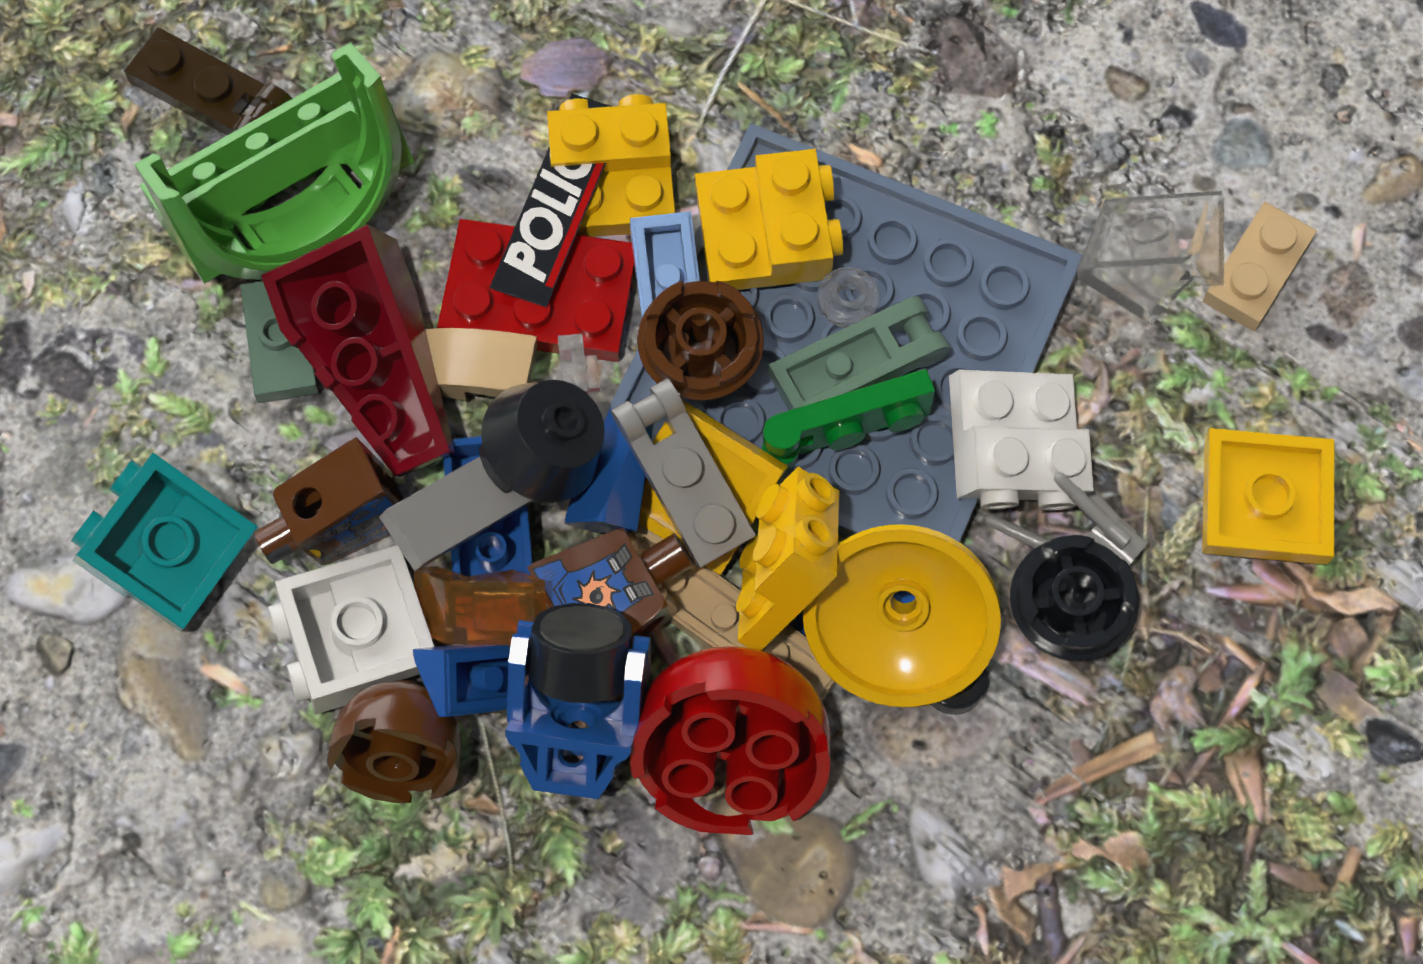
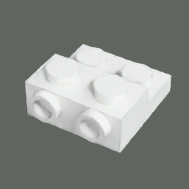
M958 370L949 375L957 499H980L981 508L984 509L1016 507L1019 505V500H1038V508L1041 510H1064L1076 507L1077 505L1054 481L1055 475L1060 472L1064 473L1085 494L1094 491L1089 429H1077L1073 374Z
M398 545L275 581L279 603L268 606L272 624L279 643L292 641L298 661L286 666L297 702L310 698L315 715L345 706L361 689L420 674L414 661L413 649L434 647L404 555Z

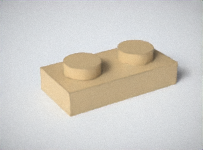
M1264 201L1206 292L1202 302L1255 332L1308 248L1317 230Z

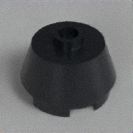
M544 380L510 387L500 393L485 412L481 429L482 445L479 447L482 465L492 482L504 493L512 489L521 496L539 501L536 505H549L571 499L579 495L591 484L598 471L605 434L603 417L595 401L584 390L566 381Z
M1062 536L1039 545L1020 562L1011 582V610L1019 629L1037 648L1060 659L1072 661L1091 660L1112 652L1129 636L1138 616L1139 595L1130 566L1113 551L1094 542L1095 539L1088 536Z

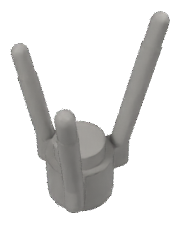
M1057 473L1054 477L1055 483L1096 524L1087 536L1094 538V542L1107 547L1130 565L1148 542L1139 536L1137 531L1113 510L1094 487L1093 492L1085 494L1064 473ZM987 514L984 517V523L987 526L1033 548L1050 541L1043 536L993 514Z

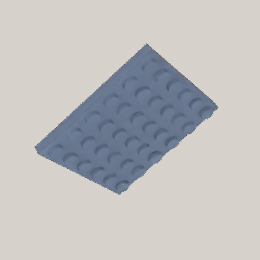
M750 123L727 170L755 167V155L815 148ZM816 149L818 165H830L833 175L834 201L825 202L827 220L839 219L843 238V255L834 256L831 279L738 290L757 313L763 329L764 347L757 369L744 385L726 396L711 400L680 398L762 449L765 422L775 414L788 411L787 406L768 375L770 363L907 298L920 296L930 313L927 321L934 332H942L951 347L950 352L937 363L924 368L918 367L903 374L907 375L927 369L935 389L930 414L925 416L924 420L918 425L904 431L891 432L889 428H884L865 434L862 441L845 449L831 450L829 446L799 454L797 463L793 468L785 471L778 485L797 467L802 468L808 473H816L824 477L832 487L839 490L838 534L845 537H850L873 527L903 524L939 531L960 542L979 499H957L949 375L958 370L1034 373L1080 267L1083 255ZM699 225L694 235L700 281H708L701 226ZM906 332L892 334L899 347L911 342ZM638 350L603 421H605L609 409H614L626 401H629L632 405L650 396V388L657 384L645 370ZM664 417L653 425L652 442L665 422Z

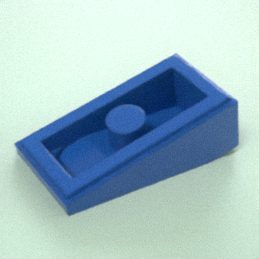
M609 409L604 421L605 434L598 471L591 484L579 495L571 498L564 522L566 525L596 533H609L620 528H625L630 532L637 531L646 478L613 419L612 409ZM654 423L645 428L650 440Z

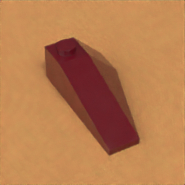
M367 224L261 275L280 331L290 344L298 348L316 371L314 374L323 386L331 390L352 416L351 421L394 476L402 477L455 453L418 296L397 239Z

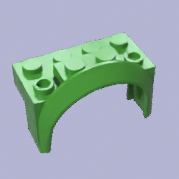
M351 42L332 53L333 61L339 73L171 168L166 169L160 156L154 153L134 164L144 182L139 186L157 219L204 284L220 274L242 279L262 280V274L367 224L370 225L391 195L399 171L414 163L380 74ZM340 164H347L362 181L360 189L346 174ZM327 167L310 186L290 200L265 211L243 215L246 211H252L261 207L271 196L296 182L310 179L320 168ZM235 225H236V227H237V229H238V231H239L241 237L243 238V240L246 242V244L249 246L250 249H247V248L244 246V244L241 242V240L238 238V236H237V235L235 234V232L233 231V228H234Z

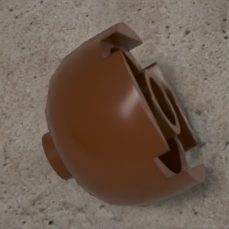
M408 680L383 682L361 689L339 711L333 727L327 764L330 770L335 764L343 771L341 783L344 786L368 798L391 803H411L412 795L409 791L424 792L432 789L431 800L443 796L455 786L462 753V732L455 716H438L426 688Z

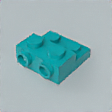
M153 452L143 466L131 459L109 489L119 498L105 517L93 510L73 536L71 542L81 549L72 561L122 596H130L181 632L258 526Z

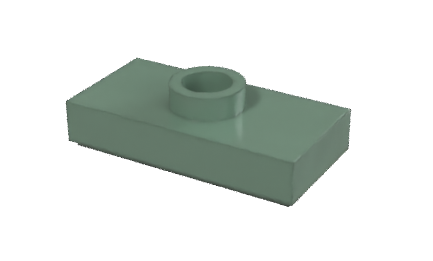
M263 281L241 284L253 389L257 402L263 403L319 393L317 377L314 374L316 371L300 350L293 347L280 331Z

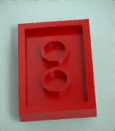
M459 219L437 328L482 329L537 336L536 351L619 362L635 274L632 242L576 235L548 305L544 307L489 288L515 226Z

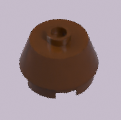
M680 281L662 291L648 306L639 325L637 345L645 370L657 384L665 379H669L680 397L692 400H711L734 392L750 379L762 357L764 336L757 313L748 300L734 287L722 281H716V283L708 281L683 283V281Z

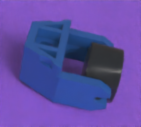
M592 603L556 605L540 612L534 622L519 620L517 634L512 636L508 662V725L505 730V737L508 743L515 747L520 754V766L534 791L599 799L613 779L618 766L631 753L634 733L639 725L645 693L649 687L651 639L649 637L634 636L631 649L632 626L624 615L609 607ZM624 691V697L620 702L608 700ZM574 721L585 722L589 727L580 728L575 725ZM580 755L583 756V759L578 763L571 764L566 762L562 756Z

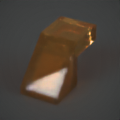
M439 566L425 567L414 571V588L431 638L446 644L511 646L512 636L517 634L519 620L534 622L536 616L546 610L545 580L513 569L474 576H464Z

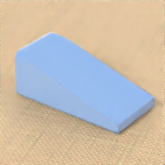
M691 211L630 218V232L641 317H643L646 309L654 299L669 286L683 281V283L700 281Z

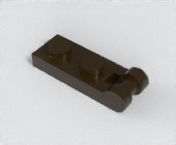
M159 27L156 28L124 70L129 83L225 135L233 133L292 99L280 87L271 83L263 84ZM248 104L256 107L250 116L241 115Z

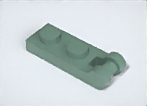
M913 296L770 363L768 375L788 410H792L897 378L918 367L931 366L943 359L950 352L951 347L942 332H934L927 321L930 313L921 297ZM906 332L911 342L899 347L892 334Z

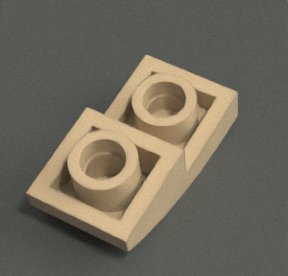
M425 329L442 397L466 401L468 392L497 397L510 387L530 383L537 350V336L482 329Z

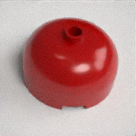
M723 646L700 650L672 663L648 687L630 753L633 779L638 778L648 793L656 799L655 809L679 825L706 833L754 835L751 820L772 822L789 815L794 822L806 814L820 799L830 774L831 734L829 719L820 696L809 680L800 671L781 658L761 650L738 646ZM716 758L727 761L725 799L732 809L742 813L740 815L725 816L715 814L704 809L692 799L707 794L714 786ZM785 768L782 782L778 788L779 769Z

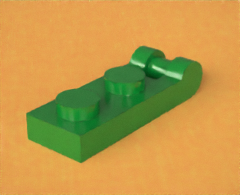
M923 369L775 414L765 422L762 450L788 466L787 470H789L797 463L799 454L829 446L831 450L845 449L862 441L865 434L884 428H889L891 432L910 429L921 423L925 416L930 414L935 389L928 371Z

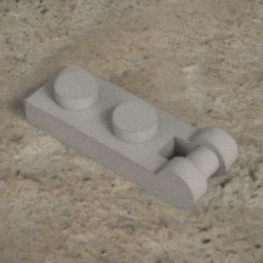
M665 379L650 388V396L634 405L626 401L612 409L611 414L697 567L701 568L753 538L756 534L687 414L678 392L669 379ZM664 417L673 434L653 445L645 428Z

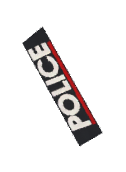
M571 93L569 100L577 98L587 99L588 108L612 107ZM550 147L548 148L491 282L490 289L547 307L606 163L551 167Z

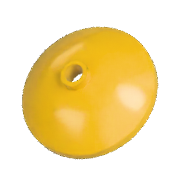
M903 524L873 527L856 533L838 544L837 577L803 610L804 631L810 650L818 664L833 681L850 693L870 702L893 707H917L950 698L964 690L981 675L994 655L998 644L1001 608L997 589L988 570L968 548L939 531ZM899 591H907L913 594L915 599L909 603H902L897 601L893 595Z

